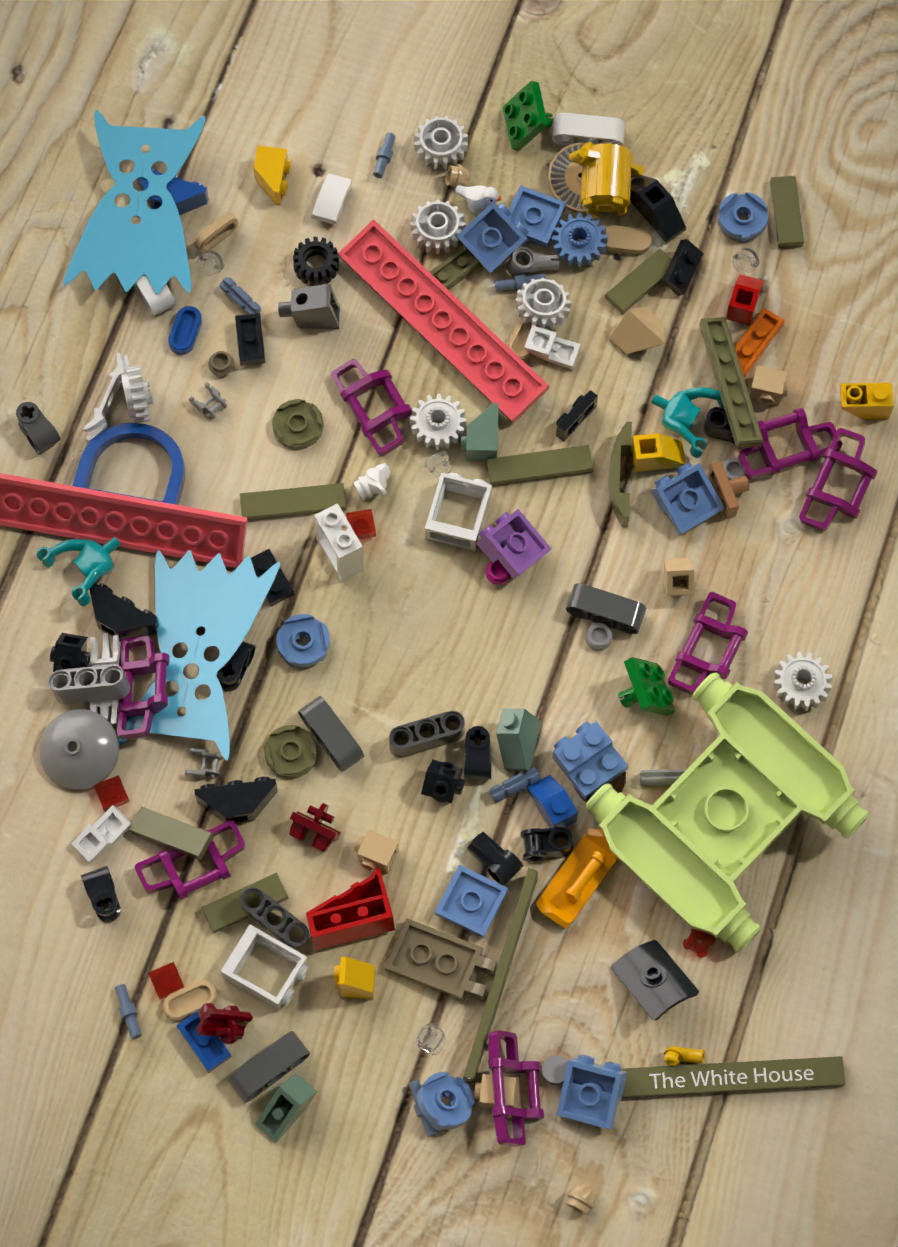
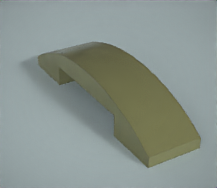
M626 422L616 438L611 454L608 476L609 496L613 511L621 526L627 528L630 493H619L621 456H630L632 422Z

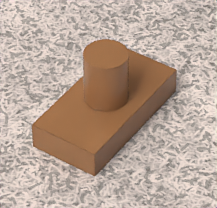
M721 461L711 463L708 476L725 507L722 510L726 519L736 517L739 504L735 495L749 491L748 480L746 476L729 480Z

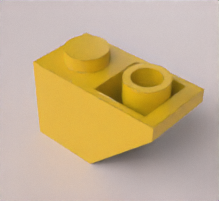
M257 145L253 166L255 180L272 201L280 205L282 195H287L288 181H285L286 174L291 173L292 159H288L287 149Z
M840 383L842 410L863 420L890 418L894 407L892 383Z
M660 433L633 436L631 452L634 472L679 468L686 464L683 441Z
M341 956L340 965H335L334 969L335 988L340 990V997L374 999L375 965Z

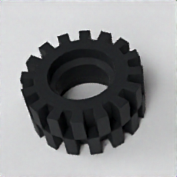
M313 237L314 241L310 242L309 238H306L305 244L300 242L298 249L295 248L293 255L294 271L298 279L302 278V282L305 284L310 281V286H315V282L323 285L324 280L327 284L330 283L331 277L335 278L337 276L336 271H339L337 248H333L331 241L326 243V238L323 237L321 242L318 241V237ZM320 255L325 258L326 263L322 267L312 268L307 265L306 261L311 256Z

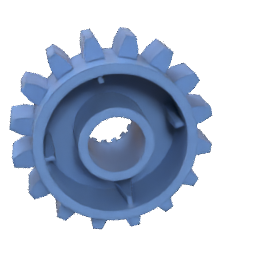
M578 212L577 218H573L569 214L567 222L561 219L559 221L560 228H554L555 236L552 237V243L555 245L554 252L559 254L560 261L566 260L568 266L574 264L578 265L579 268L585 264L591 266L592 261L595 259L599 261L600 252H606L605 244L608 243L607 235H605L606 228L605 226L600 227V219L592 221L591 214H588L586 218H582L581 212ZM577 239H584V241H581V242H579V241L577 242L576 240H577Z

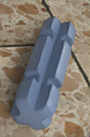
M227 277L223 279L219 285L220 289L225 294L228 293V296L241 309L244 308L246 314L260 313L261 307L256 302H253V299L240 286L237 287L236 282Z
M531 767L524 774L519 773L502 782L501 786L498 784L490 788V796L495 803H498L505 799L506 795L509 797L527 788L529 783L532 785L539 781L540 774L535 767Z

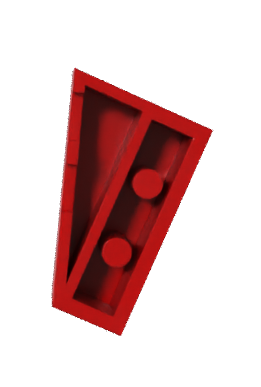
M380 868L372 872L373 875L360 883L357 881L352 884L350 889L339 896L334 895L306 912L315 951L395 930L394 918Z

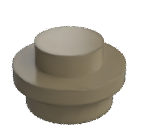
M217 351L209 358L208 366L214 375L225 376L233 370L234 360L230 354L224 351Z

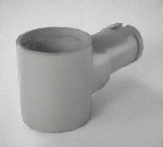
M520 247L514 251L507 262V270L512 276L535 273L537 270L557 271L559 269V261L556 260L559 259L558 254L537 255L536 252H532L528 248ZM516 259L522 260L525 266L518 264Z

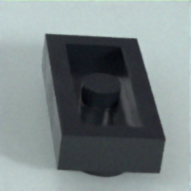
M688 239L681 240L661 281L676 295H684L704 253Z
M260 313L236 315L235 322L240 366L266 363Z
M591 390L585 396L580 395L573 403V409L568 414L565 412L559 417L556 422V436L564 442L597 407L598 395Z
M270 549L251 557L254 571L258 578L277 563ZM280 567L266 596L271 607L294 595V591Z

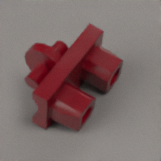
M322 803L319 809L311 805L309 806L307 813L315 816L314 819L299 811L292 812L290 817L293 823L289 835L304 841L308 830L311 829L317 832L312 846L323 852L328 850L333 840L339 839L342 832L322 823L324 820L332 824L335 818L327 813L329 805Z
M204 1003L198 1013L201 1021L196 1030L199 1035L221 1037L224 1044L231 1045L237 1039L243 1038L245 1027L252 1021L253 1016L250 1012L239 1011L237 1006L228 1005L224 1009H216L214 1004Z

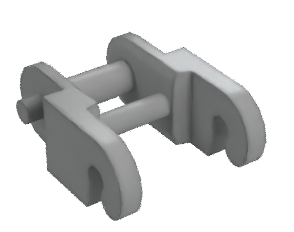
M206 382L204 386L212 394V397L205 403L198 400L195 401L192 396L189 398V401L202 414L206 412L208 417L211 416L214 419L216 417L214 413L221 407L226 408L227 404L225 403L226 400L221 398L220 392L213 386L210 387V384ZM213 400H216L218 403L210 409L208 405Z
M190 748L188 750V753L191 755L196 753L197 756H202L203 761L199 771L185 770L186 776L193 775L194 778L206 779V775L211 776V778L220 776L217 766L218 761L222 760L223 757L218 755L219 753L210 754L209 750ZM207 759L213 760L211 770L205 769Z

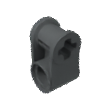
M24 402L17 407L18 426L38 454L60 441L57 430L46 419L36 404Z

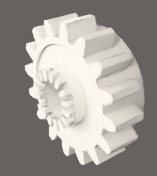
M435 116L432 120L426 119L424 126H418V133L414 134V150L418 151V159L425 158L426 166L432 162L434 163V169H437L439 164H442L444 169H447L448 163L455 166L457 158L460 160L464 159V152L468 151V134H464L465 127H459L456 119L453 121L448 119V116H445V118Z
M439 199L431 203L427 201L423 207L418 206V214L413 213L412 222H410L412 239L417 240V246L422 247L426 245V252L434 248L436 254H439L442 248L448 253L450 245L457 248L459 240L457 235L465 228L464 215L458 214V207H452L449 201L446 203L440 202Z
M545 278L531 279L529 284L524 283L522 290L517 292L515 301L517 317L523 316V324L531 322V327L532 325H539L540 328L545 329L546 326H549L554 330L556 323L562 326L564 318L568 319L571 301L568 300L569 292H565L563 285H559L555 280Z
M139 365L127 367V374L121 376L130 419L136 418L137 423L150 421L148 404H153L151 391H148L151 390L149 381L143 382Z
M440 393L437 394L436 399H432L430 395H427V402L419 400L418 408H412L413 416L410 417L412 435L417 434V442L423 441L426 448L432 446L439 450L440 447L445 446L448 449L449 444L452 442L458 443V435L464 436L463 427H466L465 410L459 409V401L452 404L451 396L449 395L445 400L441 398ZM440 420V421H443V422H442V424H441V423H439V424L436 423V424H435L434 421Z
M797 652L795 659L789 654L786 657V663L783 661L779 662V670H775L773 676L777 679L774 680L773 688H779L776 696L777 698L783 697L785 706L791 704L794 710H797L798 707H803L805 711H808L811 705L815 708L819 706V699L824 702L826 701L827 693L832 688L829 682H831L833 677L831 674H826L829 669L828 665H820L821 657L813 660L812 653L809 652L807 657H803L801 652ZM803 678L807 680L808 684H799L800 682H797V679Z

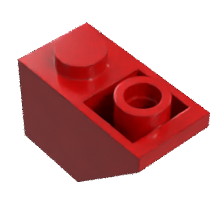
M739 274L729 302L726 315L727 320L748 326L751 325L764 280Z

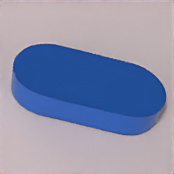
M186 306L181 308L176 315L168 338L169 347L175 354L185 355L194 348L202 325V316L197 308Z

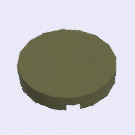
M301 399L289 400L280 405L272 419L275 437L279 443L292 449H304L315 444L321 437L324 428L322 413L317 406Z
M282 726L274 730L265 743V761L270 770L278 776L288 779L299 778L307 774L315 766L318 757L317 742L308 730L306 731L300 726Z

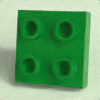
M530 81L502 107L511 148L520 151L543 129H549L553 124V115L545 112L539 82Z
M635 657L624 661L632 687L618 694L620 699L624 697V699L620 700L621 704L628 708L639 702L641 710L666 716L675 712L674 698L666 687L664 681L665 674L658 663Z

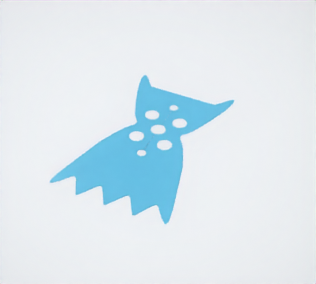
M95 110L94 120L97 137L107 169L115 180V185L104 195L91 215L67 269L63 282L64 286L70 283L82 271H85L94 290H98L112 273H115L125 292H128L142 275H146L155 293L159 294L172 276H176L183 288L190 293L191 276L183 225L174 199L166 186L177 175L197 142L205 124V116L199 118L188 129L181 130L111 126L102 114ZM149 145L150 151L143 153L141 147ZM123 160L133 161L135 168L132 172L123 173L120 171L119 165ZM161 161L167 165V170L164 174L155 175L151 171V167L155 162ZM140 177L147 179L149 182L148 188L144 191L135 190L133 187L135 179ZM124 193L130 197V203L128 206L121 208L115 204V197ZM154 195L161 197L162 206L158 209H150L147 206L149 197ZM134 216H139L141 221L139 224H133L131 219Z
M160 550L157 551L155 561V615L159 623L157 637L160 652L167 653L170 656L169 665L166 670V683L175 681L178 683L179 690L174 696L168 697L167 707L154 714L150 733L213 740L216 742L224 759L228 760L230 753L229 726L223 690L217 678V672L230 660L248 634L274 582L280 562L274 564L258 578L250 556H247L231 574H228L220 553L202 571H199L190 550L186 552L172 569L169 568ZM202 626L205 628V634L199 637L196 634V630ZM177 643H185L188 647L187 654L182 658L174 657L172 654L173 647ZM210 646H216L220 651L219 657L212 662L205 660V650ZM188 664H196L199 667L198 675L193 679H187L183 674L184 668ZM155 681L140 701L148 700L151 696L155 695ZM203 684L208 685L211 689L210 696L205 700H198L195 697L196 688ZM180 707H185L187 710L186 714L182 717L178 716L177 710ZM144 715L130 717L126 723V731L141 728ZM119 737V747L129 739L123 740Z

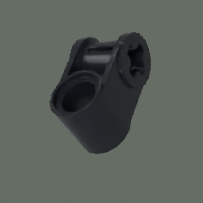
M722 407L711 408L703 424L704 433L708 437L735 444L725 409ZM711 420H717L722 425H715Z
M242 641L230 660L217 672V678L223 690L234 691L240 686L245 672L254 657L255 645Z
M474 726L466 733L464 779H491L490 736L484 727ZM475 737H480V745H475Z
M565 827L532 828L523 830L520 833L521 838L524 839L525 853L522 855L524 861L535 862L544 859L564 858L571 854L573 850V835ZM557 838H565L568 844L564 847H558L554 844V841ZM532 841L535 842V849H533Z
M108 866L81 875L85 890L98 918L107 923L115 921L120 916L121 908ZM109 903L108 910H104V904Z

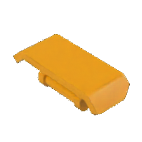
M600 828L588 829L535 903L541 913L565 929L574 922L618 860L611 853L605 834Z

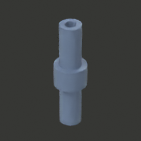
M393 133L386 134L383 145L378 150L376 156L377 164L373 173L376 178L380 179L383 177L386 165L391 161L393 155L392 147L396 137Z
M545 273L530 276L521 274L515 275L512 279L495 281L496 291L516 288V291L522 290L523 284H529L531 279H546Z
M120 984L115 987V991L121 1006L119 1007L121 1018L126 1021L131 1039L140 1038L142 1034L136 1019L138 1013L135 1004L131 1003L126 985Z
M413 1081L409 1083V1087L416 1103L414 1105L417 1117H421L427 1136H435L438 1134V1131L423 1116L416 1099V1095L421 1089L420 1081Z

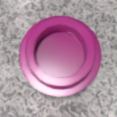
M496 560L494 563L489 562L486 566L485 575L490 583L502 585L510 580V573L499 560Z

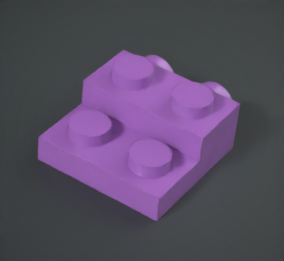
M519 509L511 515L508 512L501 515L495 521L496 527L493 528L491 524L478 534L481 539L476 543L492 563L499 560L514 580L551 550V547Z

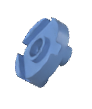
M746 192L745 195L730 194L720 204L717 223L727 236L741 243H747L750 239L761 235L765 230L768 221L767 206L759 196L753 193ZM747 213V220H740L737 214L743 215Z
M308 614L294 615L284 622L280 631L278 630L276 636L277 649L280 656L289 666L310 667L316 665L327 656L330 646L328 629L322 621L314 619V616ZM301 635H305L306 639H311L306 646L296 643V641L300 640Z
M439 1072L430 1076L422 1084L421 1089L416 1095L420 1111L436 1130L460 1127L471 1116L472 1105L474 1104V1096L469 1085L462 1078H454L449 1076L447 1072ZM441 1095H443L444 1098L451 1099V1103L449 1104V1106H446L442 1103Z

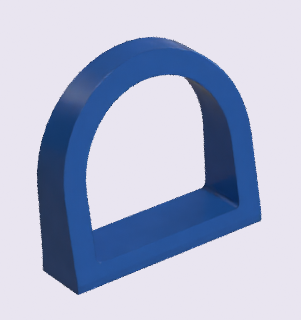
M142 423L120 424L99 433L84 449L72 486L90 489L96 462L109 446L130 438H141L156 443L166 451L172 462V471L164 500L158 502L179 505L185 482V464L178 445L164 431Z

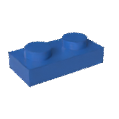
M199 1011L178 1024L177 1028L208 1073H210L230 1059L232 1055L219 1037L198 1034L196 1029L201 1020L198 1016Z

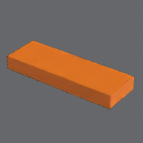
M766 308L762 309L735 346L744 379L785 323L784 319Z

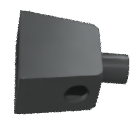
M331 284L293 289L291 291V301L279 302L278 304L279 316L293 317L299 328L339 329L340 305Z

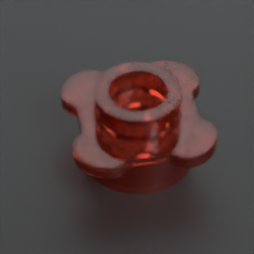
M691 928V934L688 938L684 939L683 947L686 950L694 951L697 957L704 958L708 954L707 950L710 945L715 944L716 938L712 934ZM700 939V940L702 941V943H701V944H698V943H697V940Z

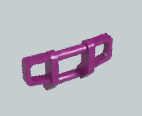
M351 359L333 370L331 375L341 391L342 399L344 402H348L362 426L361 431L365 437L369 438L380 456H385L404 443V438L396 421L406 419L412 415V408L404 402L391 380L392 375L389 370L367 374L356 359ZM352 368H357L364 377L349 387L344 388L339 379L340 376ZM383 385L395 407L390 408L370 421L357 396L372 387ZM392 424L396 433V439L383 447H379L373 434Z
M801 407L793 410L791 414L766 422L763 420L757 421L763 438V444L761 447H750L741 450L738 460L749 480L770 474L774 475L780 473L781 469L809 460L814 462L822 458L829 447L819 450L812 434L826 431L833 440L837 430L832 422L808 427L806 413ZM795 423L797 435L805 451L777 460L768 440V431ZM841 439L835 451H840L843 445ZM760 451L767 467L754 471L751 469L746 456Z
M844 428L837 430L829 449H826L823 456L825 460L815 483L806 494L807 499L799 515L801 523L821 531H826L838 511L851 518H858L860 504L871 479H875L878 472L860 460L866 443L863 435ZM842 437L859 442L855 458L835 451ZM834 463L855 470L862 475L850 503L822 491ZM812 501L832 507L824 522H818L806 517Z
M715 592L708 594L700 613L696 614L693 620L695 625L682 652H678L675 658L676 664L668 679L670 686L693 695L697 687L712 673H718L721 679L728 678L731 672L729 669L741 642L745 641L748 635L746 629L731 625L736 608L735 601ZM714 601L729 608L730 612L726 624L705 615L711 602ZM704 629L730 640L720 664H710L692 656ZM681 665L701 674L695 685L690 686L675 679Z
M148 636L125 638L121 641L120 667L124 671L131 687L128 695L122 698L121 704L118 705L117 734L123 740L147 737L150 734L154 714L159 713L168 706L166 670L169 665L170 656L167 653H154L153 642ZM146 645L148 659L129 662L130 648ZM156 673L155 695L145 701L132 702L133 676ZM144 715L141 728L126 731L127 717Z
M229 820L208 832L212 833L214 837L231 829L238 840V845L221 856L212 839L207 849L216 869L187 883L182 884L171 862L186 855L176 850L166 851L165 849L158 852L157 855L135 864V870L145 891L150 894L174 887L180 900L188 897L187 894L221 878L225 880L231 877L225 862L245 849V842L235 821ZM162 861L170 880L149 885L142 870Z
M502 1030L490 1032L488 1064L489 1069L492 1070L495 1107L492 1108L497 1142L499 1145L510 1147L523 1146L526 1144L524 1121L544 1119V1109H541L538 1083L540 1062L519 1061L518 1042L515 1033ZM501 1039L506 1043L507 1059L501 1058ZM503 1072L527 1073L529 1109L506 1106ZM506 1120L512 1121L513 1139L509 1137Z

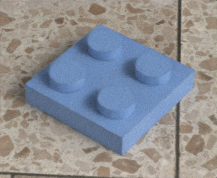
M520 185L509 208V211L512 213L509 218L514 224L519 221L529 232L526 235L529 242L547 248L554 235V228L558 226L567 203Z
M459 865L435 910V915L484 939L508 893V888Z

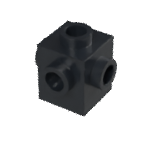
M61 633L50 653V662H54L53 672L63 669L88 667L90 662V652H87L88 637Z
M432 759L426 771L421 794L432 797L438 802L452 804L456 794L461 796L465 780L461 779L463 768L457 767L451 762H440Z

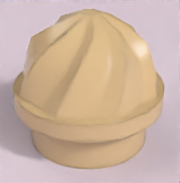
M456 164L455 166L450 165L448 167L446 185L456 189L458 185L466 186L470 182V173L462 165Z
M587 1185L577 1186L567 1195L569 1197L567 1205L582 1214L587 1215L589 1209H593L595 1206V1194Z

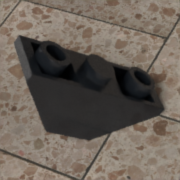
M639 175L631 180L630 202L666 243L686 230L685 223L673 197L657 179Z
M94 583L89 589L96 623L101 631L108 633L112 637L113 635H118L120 642L125 638L157 634L159 626L157 616L149 610L144 609V611H141L135 607V603L125 596L120 598L114 595L113 590L103 583H100V585Z
M258 777L253 782L245 783L241 780H234L223 786L205 784L200 786V789H194L197 803L224 823L229 820H234L235 823L254 821L278 792L276 778L270 779V777Z

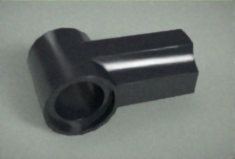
M484 831L478 834L467 847V850L487 868L491 877L503 886L523 867L522 862L515 854L507 849L503 850Z

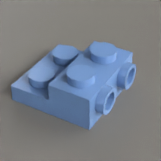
M494 201L457 235L459 240L491 274L511 257L517 248L523 247L529 241L526 237L529 233L519 221L514 224L509 218L512 213L503 203L498 206Z
M690 462L682 465L676 469L678 473L676 476L669 478L666 475L654 482L656 487L651 490L662 512L667 513L679 535L725 509L700 463L691 466Z
M597 721L591 725L589 722L583 723L576 729L577 735L571 739L563 737L554 745L555 750H553L552 758L584 799L628 770L627 763L613 747V741Z
M579 1054L578 1059L572 1058L568 1060L557 1115L609 1130L613 1129L618 1102L622 1100L627 1072L622 1071V1065L605 1061L603 1066L594 1063V1057Z

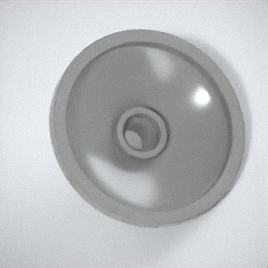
M86 709L70 710L53 719L45 729L39 747L40 761L46 774L56 784L72 790L89 789L102 783L113 771L119 756L118 737L111 723L102 715ZM76 742L77 749L71 752L70 746Z

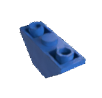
M151 168V171H152L155 175H162V174H163V173L158 172V171L155 170L154 168ZM175 176L167 183V190L174 199L179 215L204 206L209 201L207 187L198 182H188ZM143 177L137 178L141 190H146L149 185L148 180ZM156 195L149 197L147 200L151 209H158L163 203L161 197Z

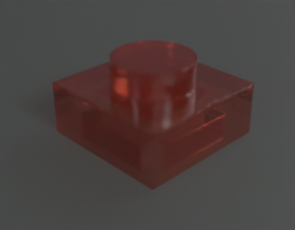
M372 509L346 513V519L358 539L376 537Z
M119 775L94 785L104 812L112 805L119 807L130 802Z
M174 962L148 972L159 1000L184 988Z

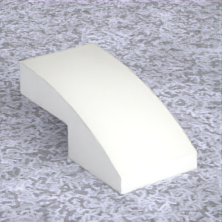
M328 173L318 195L312 219L336 225L343 211V204L351 188L352 179Z
M533 325L524 346V350L570 370H573L581 349V344L557 337V332Z
M112 805L94 825L89 824L71 844L91 863L114 845L129 830L132 823L116 806Z

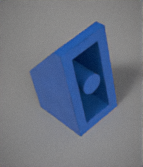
M551 775L526 788L549 828H566L577 822L578 811L565 789Z

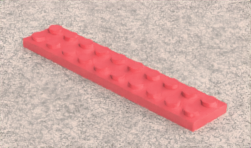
M374 219L338 253L341 260L492 404L499 403L498 410L513 424L550 389L549 385Z
M0 473V525L74 539L92 540L102 544H106L115 536L121 543L119 547L157 553L160 550L162 555L182 558L190 550L195 561L209 563L220 553L224 565L237 568L243 561L247 517Z

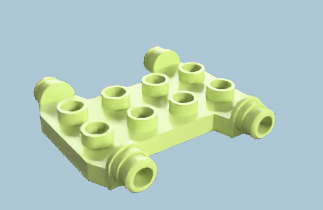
M712 673L694 691L693 699L703 706L702 709L707 713V718L713 723L719 737L653 805L638 800L630 794L626 797L621 792L617 793L611 784H605L589 799L586 804V810L596 817L595 821L600 824L599 827L605 834L611 853L690 928L712 934L715 938L719 937L724 943L728 942L732 945L736 952H741L760 932L761 925L754 922L750 918L751 914L745 909L747 904L742 900L734 884L737 879L800 813L820 821L823 825L827 824L833 830L836 828L843 838H849L869 817V812L859 806V801L853 796L855 789L850 785L844 766L762 691L742 686L738 682L734 685L729 681L724 682L718 673Z

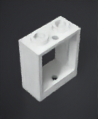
M441 473L425 526V539L476 551V543L480 537L478 534L482 530L492 495V485L481 479H465L457 473ZM446 490L482 499L473 530L437 521Z
M338 503L315 514L316 539L339 580L343 582L364 571L363 546ZM343 526L347 527L346 531L342 530Z
M249 925L222 968L221 974L223 979L280 1011L283 1004L287 1006L295 994V991L292 989L297 981L302 982L309 967L307 966V956L256 927ZM257 943L296 964L277 997L238 976L239 971Z

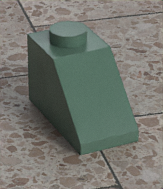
M493 403L467 426V436L461 435V451H466V461H487L489 458H497L499 403Z
M502 709L496 735L504 769L507 771L530 770L542 721L526 709Z
M296 1073L278 1087L255 1125L276 1143L306 1110L317 1091Z

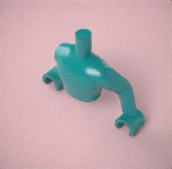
M696 387L679 391L670 401L655 394L651 403L664 409L662 425L666 429L679 434L691 444L690 454L693 457H701L703 453L701 449L704 450L707 443L703 438H696L689 431L700 412V408L695 406L691 400L710 398L717 400L718 405L724 408L720 392L710 388Z
M115 536L103 546L92 540L70 539L52 548H39L37 557L44 566L51 567L55 563V556L67 551H81L73 562L86 579L81 586L73 588L72 596L78 601L79 605L86 606L91 600L88 590L100 577L112 571L114 563L109 554L118 548L121 543Z

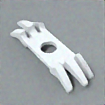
M119 352L117 353V368L109 374L111 376V383L99 408H94V419L83 428V431L90 432L85 438L87 442H90L95 436L108 428L106 416L119 388L123 385L121 375L127 374V367H129L127 355L123 359L122 355Z
M103 633L101 659L96 638L90 637L92 667L105 665L119 666V660L121 659L119 636L113 635L112 658L108 633ZM118 699L90 702V710L99 713L97 707H100L101 715L108 721L110 720L111 713L109 706H112L111 724H117Z

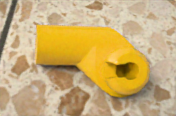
M670 1046L664 1052V1062L669 1066H676L679 1062L704 1064L705 1050Z

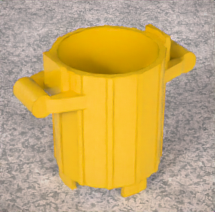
M588 142L577 151L571 153L569 160L582 166L581 203L583 207L587 208V214L598 217V211H618V216L626 214L627 207L630 205L631 179L644 173V167L633 162V154H631L630 149L617 144L592 145V142Z

